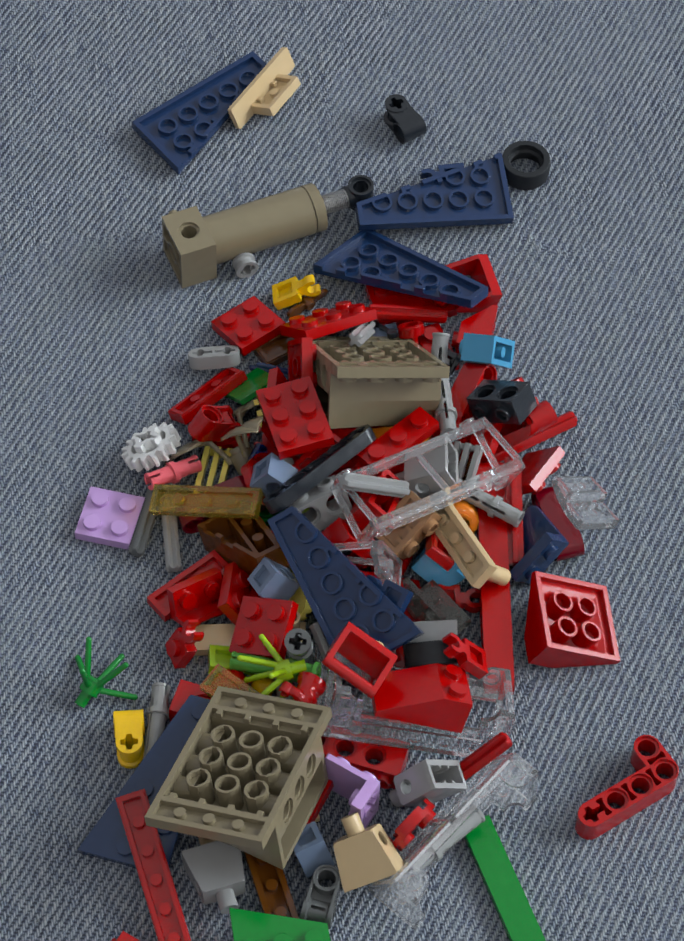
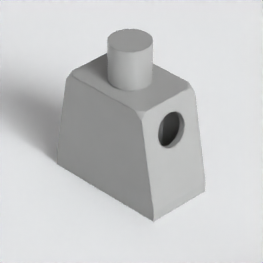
M443 434L405 455L404 471L394 475L400 480L407 481L409 489L415 492L421 499L435 492L444 494L459 490L458 452L446 434Z
M425 759L394 776L393 781L396 789L390 791L389 797L395 807L423 806L422 802L426 798L430 802L435 803L468 788L458 760Z
M214 841L181 851L184 869L202 903L207 905L218 902L222 914H230L229 908L238 909L239 906L235 896L246 892L241 850L223 842Z

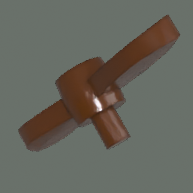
M326 288L322 289L321 293L314 297L302 295L301 303L289 309L286 315L290 318L300 315L305 309L310 311L314 308L315 302L326 296L329 291Z

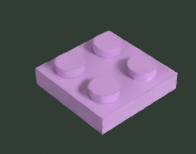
M91 486L75 530V539L128 550L145 497Z

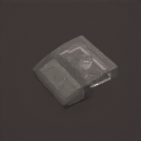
M592 476L553 477L551 482L557 500L565 515L577 530L615 529L620 519L603 503L608 493Z

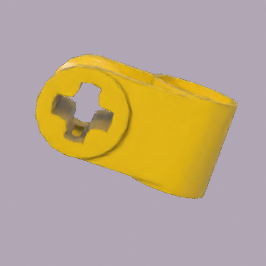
M144 709L113 711L118 763L124 768H136L142 762L144 756Z

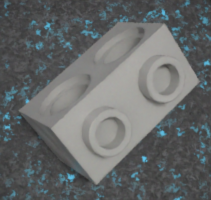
M336 475L326 477L287 507H296L301 513L304 509L310 508L303 515L319 531L326 529L339 517L343 520L346 519L352 509L346 491L339 487V480ZM336 495L332 500L327 501L329 497Z

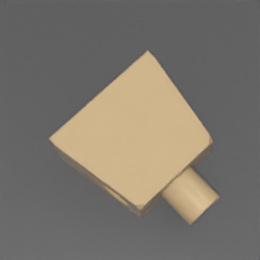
M358 812L341 818L347 835L335 841L333 848L344 893L395 875L405 867L402 858L382 825L378 823L364 828Z

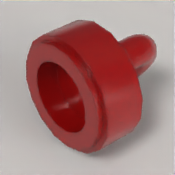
M419 320L407 321L399 324L397 327L399 338L411 339L419 344L418 337L425 333L424 324Z

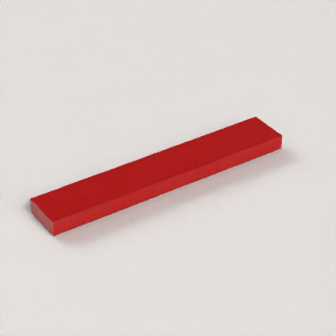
M145 788L115 798L158 941H192L158 829L146 826L144 816L150 808V803Z

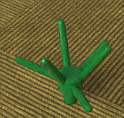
M87 637L85 666L80 655L75 656L83 680L79 686L82 691L75 700V703L85 708L91 697L97 698L99 694L137 700L138 696L136 694L103 688L107 682L129 666L127 662H124L117 667L124 659V654H120L98 678L91 675L92 638Z

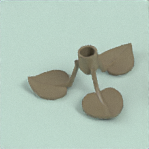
M253 400L233 411V417H237V421L241 426L229 431L221 438L222 441L232 436L236 438L238 446L229 451L232 455L230 457L212 441L200 442L194 440L177 449V453L172 454L169 457L170 460L166 461V463L197 447L210 446L226 461L228 466L233 463L240 476L242 475L241 467L254 456L246 433H258L259 426L264 417H256L243 423L242 418L247 410L256 406Z

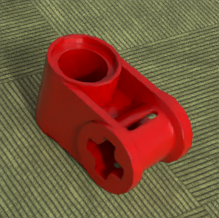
M206 404L197 412L188 425L187 430L194 439L200 442L217 441L228 443L236 440L235 436L229 437L224 441L221 438L229 431L240 427L241 424L237 423L234 419L233 410L230 406H211Z

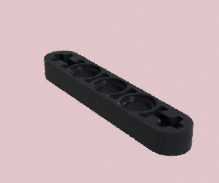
M363 425L353 430L263 499L268 512L276 514L284 510L374 442L376 435L370 425Z

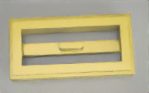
M210 446L204 447L201 459L202 471L197 474L194 493L202 489L210 456H213L206 488L213 486L221 456ZM227 448V450L222 451L230 457L232 455L229 451L233 448ZM225 460L218 484L227 479L230 465L228 466Z

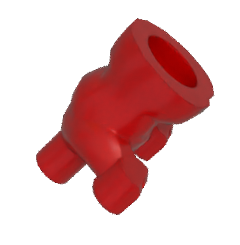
M303 671L298 675L297 687L293 686L290 682L284 681L278 691L283 697H289L290 695L293 697L292 700L317 705L318 698L325 692L327 685L316 674Z

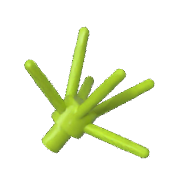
M263 634L259 635V639L277 662L243 655L237 656L238 661L274 668V670L244 678L245 683L265 678H277L260 693L263 695H269L284 681L288 682L294 679L293 674L307 671L304 659L291 663L289 659L283 660Z

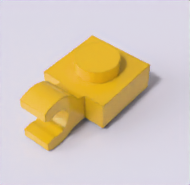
M313 274L307 275L301 280L294 276L272 285L273 304L277 310L301 302L302 295L314 297L321 293L320 284H315Z

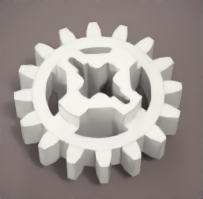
M163 422L160 426H157L154 423L148 429L144 427L141 433H134L131 440L126 441L127 446L122 448L123 454L121 456L131 471L136 469L137 472H140L143 468L149 471L154 466L159 467L160 462L169 461L171 454L177 453L175 448L181 446L179 441L181 437L172 424L167 425Z

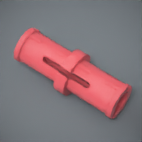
M191 455V457L178 462H167L165 467L145 473V484L151 483L148 486L149 490H154L168 483L176 484L183 477L201 472V461L197 460V455Z

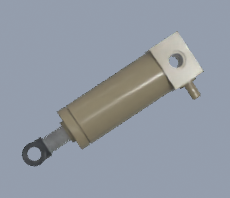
M356 175L341 190L320 195L317 187L313 183H309L203 217L197 206L181 211L171 210L168 215L161 216L163 251L182 289L217 278V265L231 261L241 253L249 252L253 254L327 230V214L345 208L355 211L357 202L373 197L374 183L371 178L365 175Z

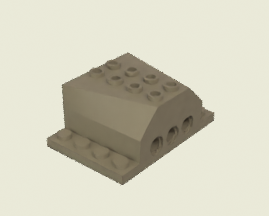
M323 336L313 340V344L316 345L317 349L316 360L313 361V372H316L317 375L315 390L331 429L360 427L367 424L370 426L391 427L418 407H421L434 417L440 403L441 378H449L450 367L413 340L401 339L399 336L394 339H389L387 336H371L360 347L356 344L351 347L348 344L351 341L349 336Z
M218 686L144 816L146 826L220 841L284 870L328 782L321 737L332 718L331 707Z

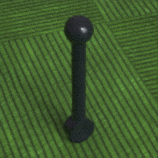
M373 320L376 324L375 327L387 333L389 339H394L398 336L397 329H389L378 321Z

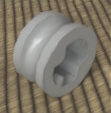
M249 252L237 255L232 261L235 273L240 278L250 277L259 269L254 255Z

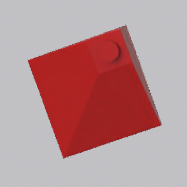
M534 571L531 575L524 635L528 663L549 668L618 664L620 656L607 586Z

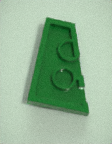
M229 908L234 941H330L328 923Z

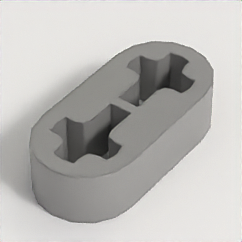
M234 345L200 347L188 352L189 366L194 370L231 368L239 365L241 362L239 347Z

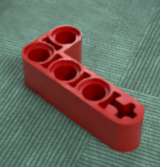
M642 735L635 740L630 757L631 764L636 770L635 773L579 807L575 830L581 838L592 840L601 836L674 790L679 767L654 736ZM640 752H649L651 756H644ZM658 774H665L669 779H662ZM639 788L642 789L645 793L638 794L633 789ZM616 803L621 808L614 809L610 807L608 804Z

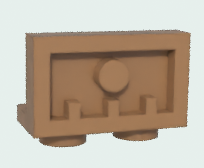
M410 491V494L405 495L397 504L390 521L375 531L373 535L394 556L405 560L407 557H412L419 550V544L426 536L432 535L438 529L442 516L433 511L415 492Z

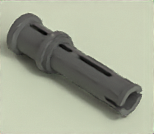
M300 628L290 630L284 639L289 656L296 661L304 659L305 663L314 664L313 660L315 659L312 654L314 647L309 633Z

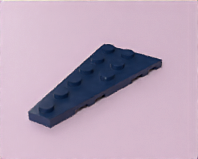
M252 51L132 121V129L179 175L230 117L228 108L267 64Z
M502 152L493 155V158L485 161L477 160L465 168H454L423 179L419 184L413 186L405 185L396 192L390 194L382 193L359 201L355 206L358 231L512 224L514 220Z
M361 230L313 264L314 273L466 308H473L488 296L487 286L373 230Z
M291 506L267 520L330 646L348 622L354 624L373 639L382 642L391 652L424 634L296 507ZM336 652L335 657L337 660L354 672L360 670L359 667Z
M195 695L188 697L115 798L145 788L151 806L210 699ZM114 799L77 850L81 854L136 868L116 799ZM157 828L170 868L180 833Z

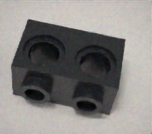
M484 379L466 398L475 422L520 425L537 406L530 383L522 381Z

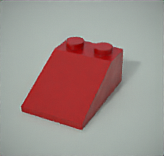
M433 663L390 671L372 698L374 715L376 717L462 733L473 706L466 672L464 669L453 664ZM370 676L369 683L372 684L374 678Z

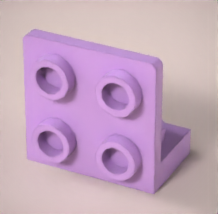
M328 753L325 757L328 779L332 780L334 784L332 791L349 800L350 811L348 815L358 812L364 828H367L379 810L380 781L372 773L360 771L351 766L345 758L335 757Z

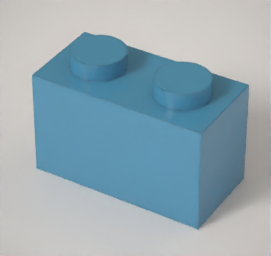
M464 333L459 345L460 360L471 363L492 364L495 367L512 369L515 341L493 335Z

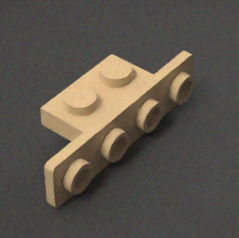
M281 47L228 108V113L235 128L241 129L254 114L274 116L301 85L298 76L288 75L295 67V64L287 47Z

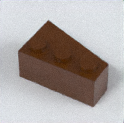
M249 501L197 525L207 552L210 553L215 549L228 564L235 562L249 576L264 556L289 568L287 559L276 537Z

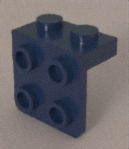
M535 505L529 506L523 517L524 556L510 571L511 577L515 581L531 584L532 573L534 571L544 572L569 544L542 510Z

